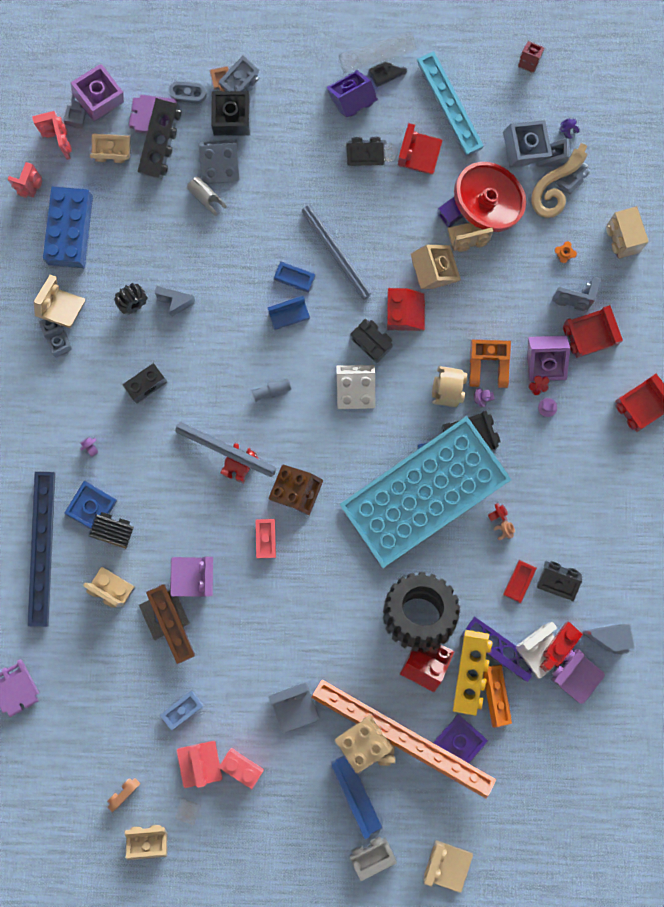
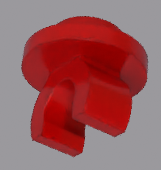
M496 503V510L488 514L489 519L492 522L500 517L503 521H506L508 512L505 506H500Z

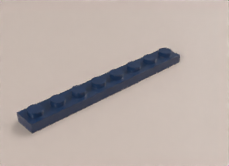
M55 472L34 473L28 627H49Z

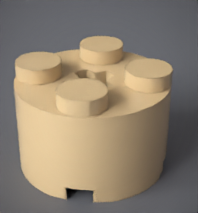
M439 366L436 371L440 373L438 377H434L432 397L436 400L432 401V403L457 407L459 403L464 401L465 392H462L463 384H466L467 373H464L461 369Z

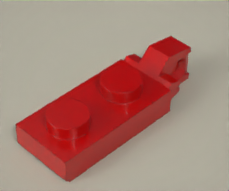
M569 621L566 622L543 651L545 652L543 656L546 658L539 667L545 672L550 671L553 666L558 667L583 634Z

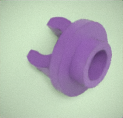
M478 388L474 393V401L480 407H485L486 402L495 400L494 392L490 393V390L483 391L481 388Z
M545 398L540 401L538 411L544 417H552L557 412V403L553 399Z
M86 438L80 443L82 446L79 449L81 451L86 449L91 457L98 453L97 448L93 444L96 438Z

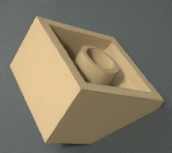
M425 245L410 254L421 289H434L461 280L450 245Z

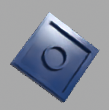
M83 481L64 514L90 529L95 514L100 515L101 512L110 514L118 500L90 483Z

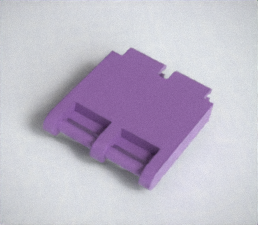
M140 95L139 98L134 97L131 108L134 113L130 114L129 128H133L136 133L147 134L155 98L177 103V100L148 95ZM164 117L161 120L162 126H166L167 120L169 124V117Z
M22 659L18 660L15 665L1 670L0 677L4 675L0 679V708L3 713L7 712L9 717H12L23 711L21 703H23L25 708H28L39 702L36 696L39 694V691ZM17 667H20L18 670L9 674L10 671L14 670Z

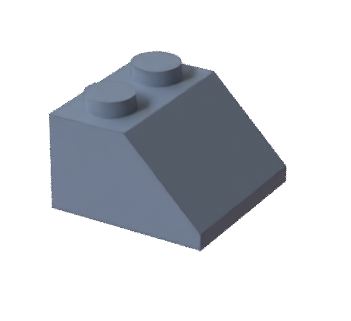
M545 120L511 123L503 131L510 167L527 166L552 157Z
M618 624L583 630L585 636L605 650L613 651V654L629 653V649L635 648L630 624Z

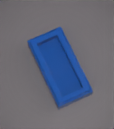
M280 261L274 276V280L309 293L315 279V274Z

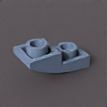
M45 319L39 321L54 357L72 350L62 325Z

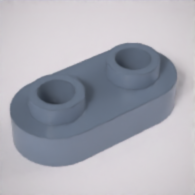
M176 81L169 87L171 98L176 99L177 102L199 104L206 99L205 87L199 83ZM178 91H182V94L177 95L176 93ZM196 93H200L199 97H195L194 95Z

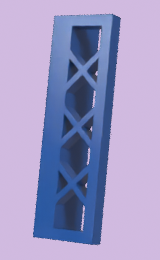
M344 755L332 761L331 766L363 837L367 839L371 833L382 829V825L358 773L355 772Z

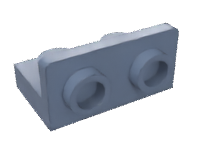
M242 55L219 80L218 84L225 91H246L249 85L254 86L259 80V69Z

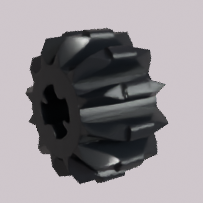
M131 283L129 286L125 285L124 288L115 294L114 301L123 314L129 315L132 312L136 313L138 309H142L148 297L139 284Z

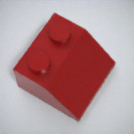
M388 288L387 330L424 331L425 293L408 288Z

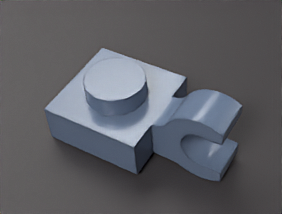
M583 163L574 173L556 180L557 185L571 194L583 183V178L589 175L590 172L586 170L588 165Z

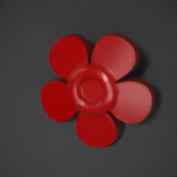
M539 375L535 376L534 382H531L528 387L534 395H539L541 391L546 392L548 390L549 378L546 376L543 378Z

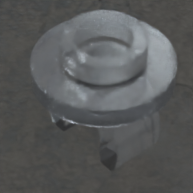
M386 143L384 145V161L392 162L398 156V149L394 144Z

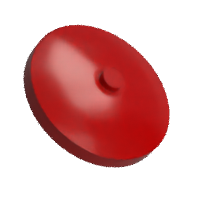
M491 162L473 163L461 172L455 182L454 198L459 211L471 224L480 229L493 228V232L508 230L517 224L525 212L526 196L521 183L509 170Z

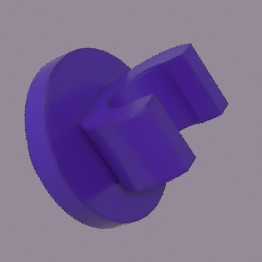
M567 118L560 124L559 130L564 132V136L567 139L572 138L570 134L571 129H573L574 133L580 132L579 127L575 125L577 123L576 119Z

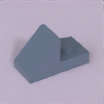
M156 286L155 295L159 298V301L164 303H170L171 301L169 309L171 316L195 303L193 295Z

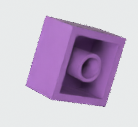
M102 64L70 82L72 94L93 121H96L124 103L123 91Z

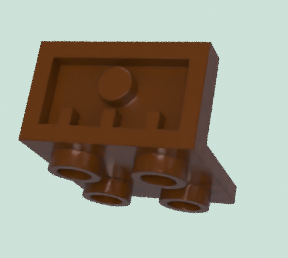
M283 464L270 493L269 500L294 508L310 516L323 479L312 473Z

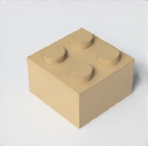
M637 206L615 212L606 226L607 234L611 236L613 241V252L617 254L618 259L640 253L649 242Z

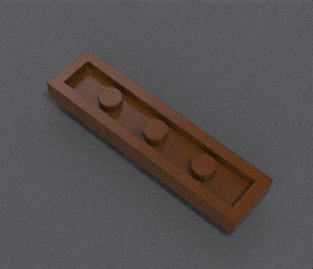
M165 584L147 591L148 599L176 663L179 664L195 657V652Z

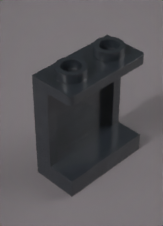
M483 411L480 414L468 417L491 451L499 447L498 443H501L498 433H494L492 415L488 414L487 411ZM449 422L442 425V431H446L457 422L451 424Z

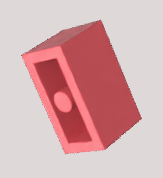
M232 748L218 767L250 789H253L264 771L263 768Z

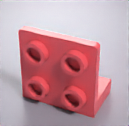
M55 111L32 116L33 122L42 137L50 138L56 135L62 153L67 160L71 159L69 153L72 152L70 142L67 141L66 135H68V132L61 117H57Z

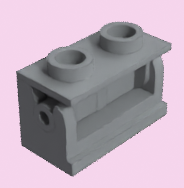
M381 837L375 838L370 841L371 845L365 848L360 846L352 851L353 854L350 855V860L360 881L397 863L386 837L383 839Z

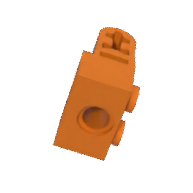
M471 340L469 387L480 386L481 360L498 361V388H508L511 341Z

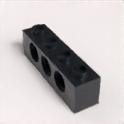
M155 98L138 173L161 180L163 176H166L168 171V165H166L167 158L171 157L173 150L171 142L177 135L176 122L180 121L182 110H180V106L177 103ZM164 117H169V124L162 126L161 120ZM164 135V143L157 144V137ZM159 153L160 160L157 163H153L152 156Z

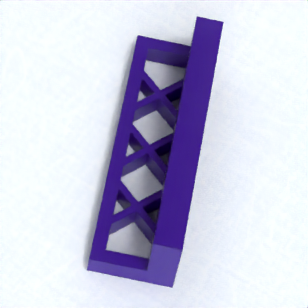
M474 616L461 636L464 637L465 631H470L475 622L482 626L483 633L486 634V629L490 632L489 636H496L499 642V646L491 647V653L486 654L528 682L532 677V670L529 668L526 672L520 667L519 659L523 658L518 657L516 645ZM502 648H513L515 658L508 659L505 657Z

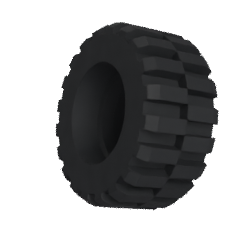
M419 572L417 576L411 573L407 575V579L405 577L398 579L397 584L394 583L390 587L383 607V623L386 624L385 629L387 633L393 634L391 639L394 642L400 641L401 647L405 649L407 646L412 647L411 651L415 652L418 649H422L423 652H429L430 647L435 650L440 648L441 643L445 644L450 636L453 635L460 614V605H457L459 599L456 594L453 595L454 589L451 585L447 587L444 579L438 580L434 574L426 576L425 572ZM413 599L426 600L435 606L439 613V619L431 625H417L406 617L403 612V606L406 602Z

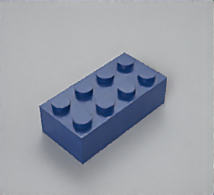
M51 186L43 260L47 265L85 268L93 196L89 189Z

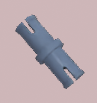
M287 378L273 384L271 382L267 383V386L252 390L255 402L270 396L272 398L276 397V394L292 389Z

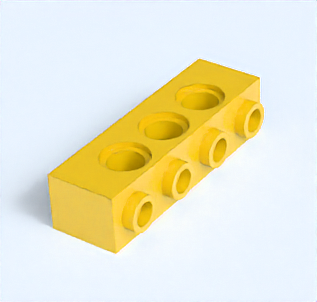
M465 631L453 706L454 712L476 716L477 710H482L483 698L480 697L481 690L485 691L486 685L483 673L488 672L489 660H486V653H491L492 641H489V634ZM478 651L481 656L475 658L471 655V652ZM475 670L477 671L478 675L471 676L469 675L468 671ZM472 689L475 691V694L468 695L465 690Z

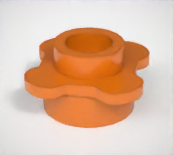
M569 241L564 242V245L560 247L557 246L554 250L562 263H566L571 258L577 256V252L573 250L572 244Z

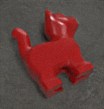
M234 443L233 447L239 450V444ZM250 448L247 449V454L259 459L254 451ZM226 457L220 474L232 479V473L235 472L236 481L244 484L245 476L248 474L250 467Z

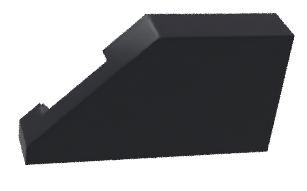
M384 61L370 68L368 72L376 87L406 74L407 69Z

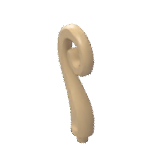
M580 143L579 148L573 150L570 158L563 166L546 174L535 185L531 196V203L534 211L539 216L552 218L563 211L566 204L563 192L559 189H550L545 193L544 199L546 201H549L552 197H556L558 200L557 205L551 209L545 208L542 205V193L552 182L568 176L580 168L588 155L585 153L587 145Z

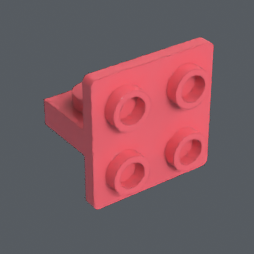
M215 741L177 749L184 788L197 786V788L203 787L207 783L223 779L221 769L218 768L220 762Z

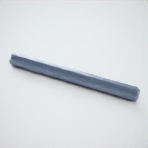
M310 205L304 207L302 213L361 298H368L371 295L370 290Z
M179 423L176 425V433L268 477L275 475L276 467L186 424Z

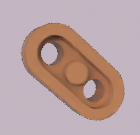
M129 778L121 786L124 790L119 795L117 793L113 794L107 801L109 803L107 808L113 813L141 783L136 778L133 780Z

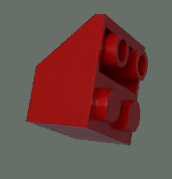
M440 645V648L435 650L430 647L429 652H423L422 649H418L417 652L410 651L400 671V675L435 692L444 678L455 651L443 645Z

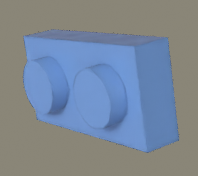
M191 690L161 713L160 716L172 731L204 705L193 690Z

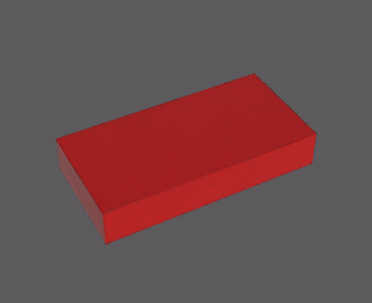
M518 560L503 595L521 603L537 568Z

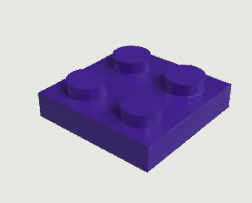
M457 714L433 741V744L469 764L488 740Z

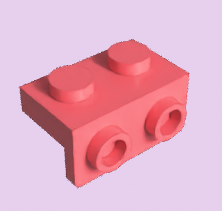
M25 162L19 179L11 176L7 179L12 185L11 187L17 191L16 193L25 198L27 196L34 198L37 189H40L42 185V177L34 165Z

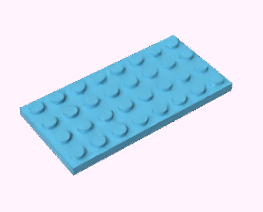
M466 416L340 503V506L384 568L512 479Z

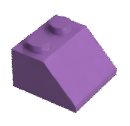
M567 336L528 337L529 381H534V377L538 375L542 378L546 376L549 380H567L570 345Z

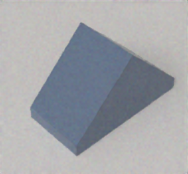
M566 138L551 143L552 157L536 162V166H563L569 159V139Z

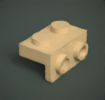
M92 134V153L90 158H95L96 162H106V159H114V163H125V160L130 159V136Z
M152 825L147 829L131 827L130 830H125L127 860L167 857V831L161 825Z

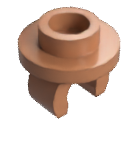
M507 520L502 521L501 525L493 528L494 531L501 529L503 532L502 536L498 537V540L514 537L515 528Z

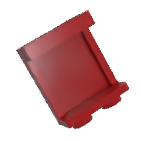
M610 305L575 319L569 318L564 322L563 331L565 336H568L570 339V351L572 354H575L576 358L619 345L623 341Z
M657 373L615 401L616 409L620 414L625 415L628 426L635 430L636 433L664 415V383Z

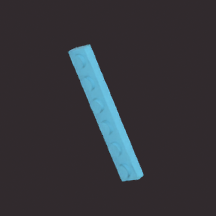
M433 51L418 58L417 63L466 157L483 149L484 146L435 52Z

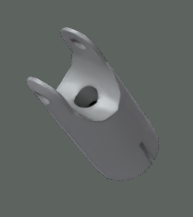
M199 177L193 178L187 185V189L215 216H217V212L209 203L215 201L223 208H227L226 204Z

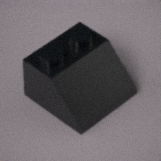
M212 91L211 127L213 136L250 135L249 91Z

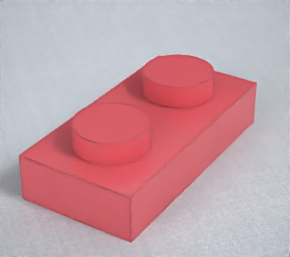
M256 519V558H276L275 519Z

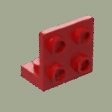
M408 123L397 166L433 175L443 140L415 132V124Z

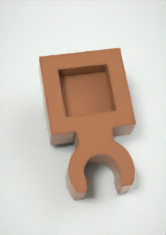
M228 66L210 70L214 90L225 91L218 82L229 71Z

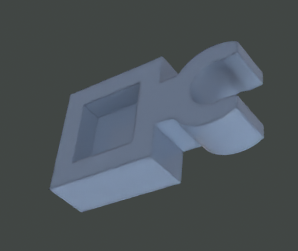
M74 95L71 96V105L66 107L64 124L83 128L86 111L79 102L75 101Z

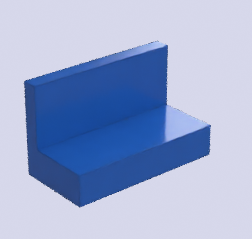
M304 296L267 307L274 330L310 319Z

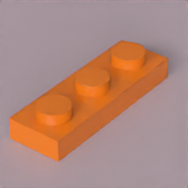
M502 664L489 666L488 672H484L483 677L486 679L485 689L492 727L512 724Z

